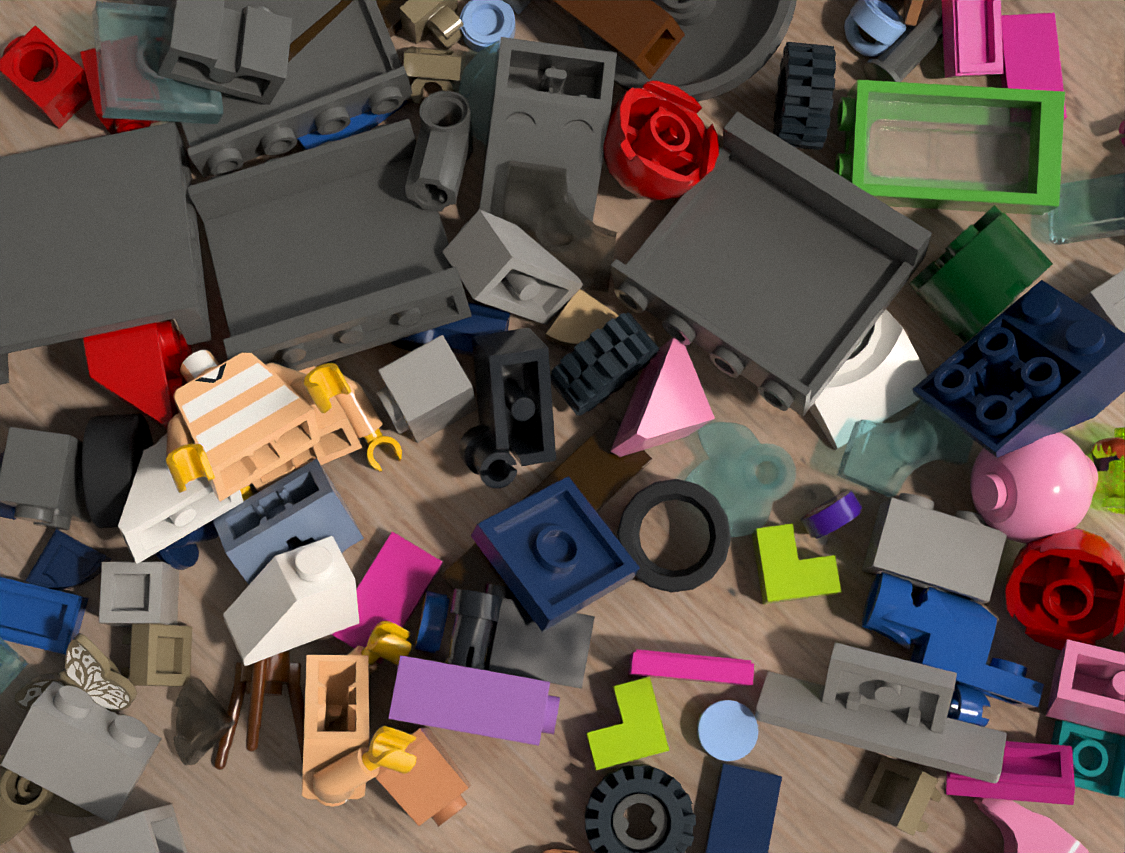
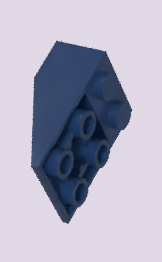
M1041 280L918 383L912 391L916 397L998 458L1032 444L1045 436L1056 434L1090 420L1125 391V333Z

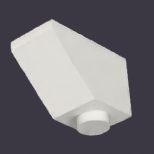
M167 434L155 445L144 450L118 524L128 550L136 564L244 502L240 490L219 501L207 477H199L194 481H189L185 485L187 490L179 493L166 464Z
M333 536L274 556L223 614L224 621L244 666L359 624L355 578Z

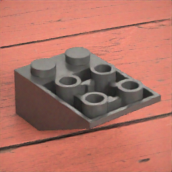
M506 37L500 38L495 55L479 203L480 210L516 224L519 228L581 236L591 235L604 156L603 145L611 113L616 52Z

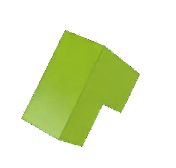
M793 523L756 528L752 532L763 605L829 596L841 592L835 555L803 560L798 559Z
M650 677L613 686L612 689L621 723L586 732L595 769L599 770L670 751Z

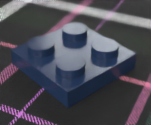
M569 476L478 523L471 534L472 539L542 632L629 582L640 569Z

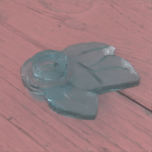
M717 422L703 426L698 430V436L709 459L701 462L692 470L685 481L699 484L718 499L728 516L731 537L754 533L753 531L756 528H761L768 521L773 501L781 499L792 489L796 479L795 463L791 455L782 447L769 443L760 444L752 431L744 425L731 422ZM763 461L771 463L776 470V477L769 484L761 483L755 474L757 466Z

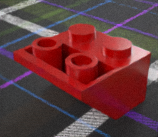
M165 320L84 337L83 341L90 378L118 399L168 430L169 421L178 414L173 395L178 388L188 383L180 373V367L184 360L193 354L191 345L187 344L183 334H179L174 320Z

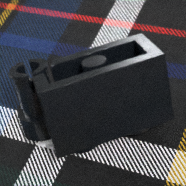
M530 328L472 336L479 425L470 428L464 433L459 443V453L466 466L473 473L479 475L486 486L500 489L506 487L513 482L517 475V469H514L512 466L517 465L516 460L509 454V451L521 466L556 461L549 349Z
M485 584L484 593L455 588L450 613L455 614L456 617L448 658H446L445 663L548 681L553 684L582 689L595 616L574 613L542 632L509 587Z

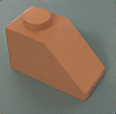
M420 728L412 734L416 736V740L410 743L404 751L416 756V763L411 771L402 774L380 766L379 773L375 778L418 826L432 818L439 827L467 805L461 793L467 790L471 784L430 728Z

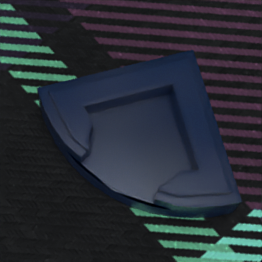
M56 529L28 575L26 582L40 587L59 590L78 587L101 573L102 562H110L112 558Z

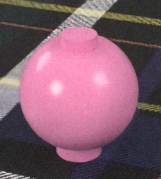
M1061 432L1045 436L1032 444L998 458L983 448L974 462L970 478V490L974 506L990 528L1000 530L1006 534V539L1024 544L1055 533L1074 529L1085 517L1098 485V473L1093 461L1083 453L1073 440Z

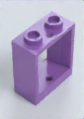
M400 655L388 719L539 746L541 732L554 735L560 697L548 695L550 686L548 681Z

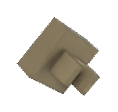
M408 0L400 7L402 29L416 45L428 34L432 33L442 47L449 49L463 37L460 29L464 26V23L455 13L457 11V0Z
M414 46L408 48L404 52L403 66L407 76L417 77L411 86L413 102L421 103L423 101L424 85L428 82L438 83L443 91L456 92L453 80L460 81L465 74L466 51Z
M132 624L131 633L124 635L122 638V644L131 645L130 667L121 668V675L129 679L134 686H190L192 626Z
M883 755L858 810L914 836L916 831L926 832L929 825L922 821L921 818L930 800L938 803L941 800V793L935 788L939 780L920 769Z

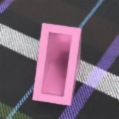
M675 337L661 346L657 352L658 354L642 370L611 449V452L619 457L687 437L715 419L686 346Z

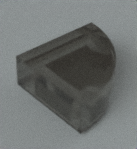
M190 679L181 690L175 705L179 708L176 718L177 736H174L173 739L175 749L183 764L195 765L235 724V721L201 679Z

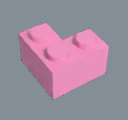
M1125 627L1120 652L1067 639L1056 659L1046 716L1125 736Z

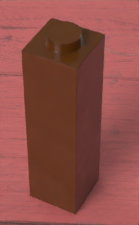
M545 0L612 52H616L617 56L649 80L685 36V33L674 18L651 0Z

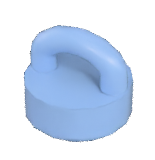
M858 0L850 9V14L845 20L844 30L848 42L857 52L863 56L877 57L882 55L904 33L906 25H904L903 17L885 0ZM858 25L876 39V42L869 43L859 33Z

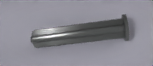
M933 0L919 14L916 26L909 25L904 33L878 59H870L865 63L863 70L868 80L902 82L943 38L942 0Z

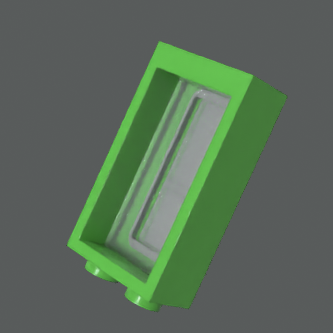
M857 80L849 90L847 97H840L837 130L845 131L844 153H837L834 172L891 207L987 212L995 205L1002 213L1044 215L1059 207L1065 92Z

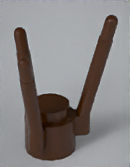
M291 649L244 666L242 660L235 663L234 685L214 761L216 769L222 770L226 766L245 693L250 695L246 749L253 752L258 748L264 696H282L283 685H287L303 764L305 704L300 684L301 663H290Z

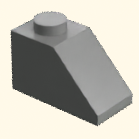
M480 209L443 250V254L451 266L457 267L461 281L474 300L545 325L554 318L583 286V283L574 273L516 224Z

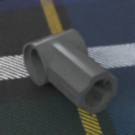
M439 91L430 94L420 105L421 128L405 191L407 199L419 204L423 210L442 212L445 207L456 204L465 163L470 159L474 151L470 104L464 96L453 91Z

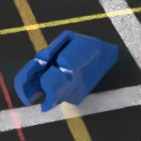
M884 572L875 576L864 607L862 627L876 631L909 650L911 644H914L911 662L957 673L955 684L978 690L987 697L1020 708L1039 706L1044 684L1025 678L1028 668L999 658H992L990 666L986 665L997 624V618L987 609L974 601L932 587L920 591L915 597V604H913L911 596L912 582Z

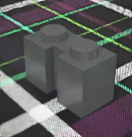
M172 0L165 14L157 75L270 105L286 80L292 18L275 14L268 8L258 5L246 6L241 12L224 7L225 0Z
M9 427L0 472V502L16 507L14 518L33 521V525L58 530H70L71 520L91 523L83 489V442L67 434Z

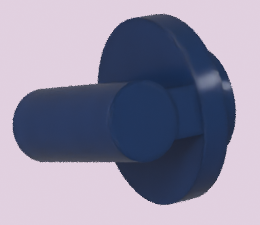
M213 520L155 554L162 562L170 564L171 567L177 570H185L195 565L199 557V549L196 543L213 540L219 536Z

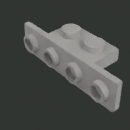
M836 642L830 658L825 686L768 671L755 713V719L760 722L990 783H997L999 781L1007 736L1006 732L947 718L957 673Z

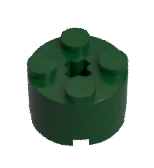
M994 205L973 225L971 224L945 248L946 252L921 271L909 285L950 330L966 343L1004 310L1026 287L1028 288L1053 263L1004 212L1002 213Z

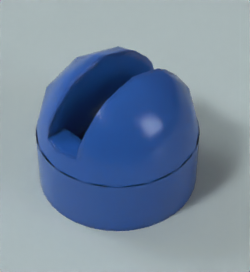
M955 684L947 718L985 727L989 719L982 718L984 707H991L990 701L983 692Z

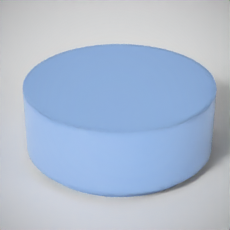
M470 0L462 9L460 19L464 23V26L461 28L462 38L465 44L473 51L485 55L496 54L501 37L514 38L516 30L515 15L511 6L502 0Z
M732 700L718 701L709 705L701 713L697 722V738L701 747L710 756L723 761H735L748 755L754 748L758 739V724L751 710L742 703Z

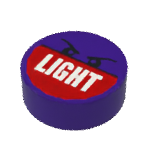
M848 490L807 513L801 518V522L811 538L815 537V539H818L853 520L861 513L862 507L852 490Z

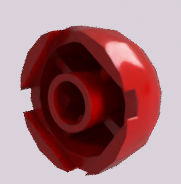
M657 80L648 81L641 88L634 89L632 87L612 108L603 145V159L609 173L620 186L635 196L649 200L676 198L692 189L714 169L719 156L718 134L713 123L706 129L703 121L697 115L702 107L695 98L689 96V94L677 86Z
M1074 528L1034 540L1019 550L1007 578L1005 588L1007 610L1012 618L1015 613L1018 621L1026 626L1025 634L1035 642L1057 650H1062L1067 639L1096 646V640L1105 638L1112 632V638H1114L1123 630L1125 626V561L1121 553L1104 538L1089 531Z

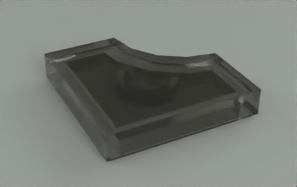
M510 160L502 219L516 224L574 273L583 283L580 289L608 292L617 232L595 225L579 211L569 191L567 168Z

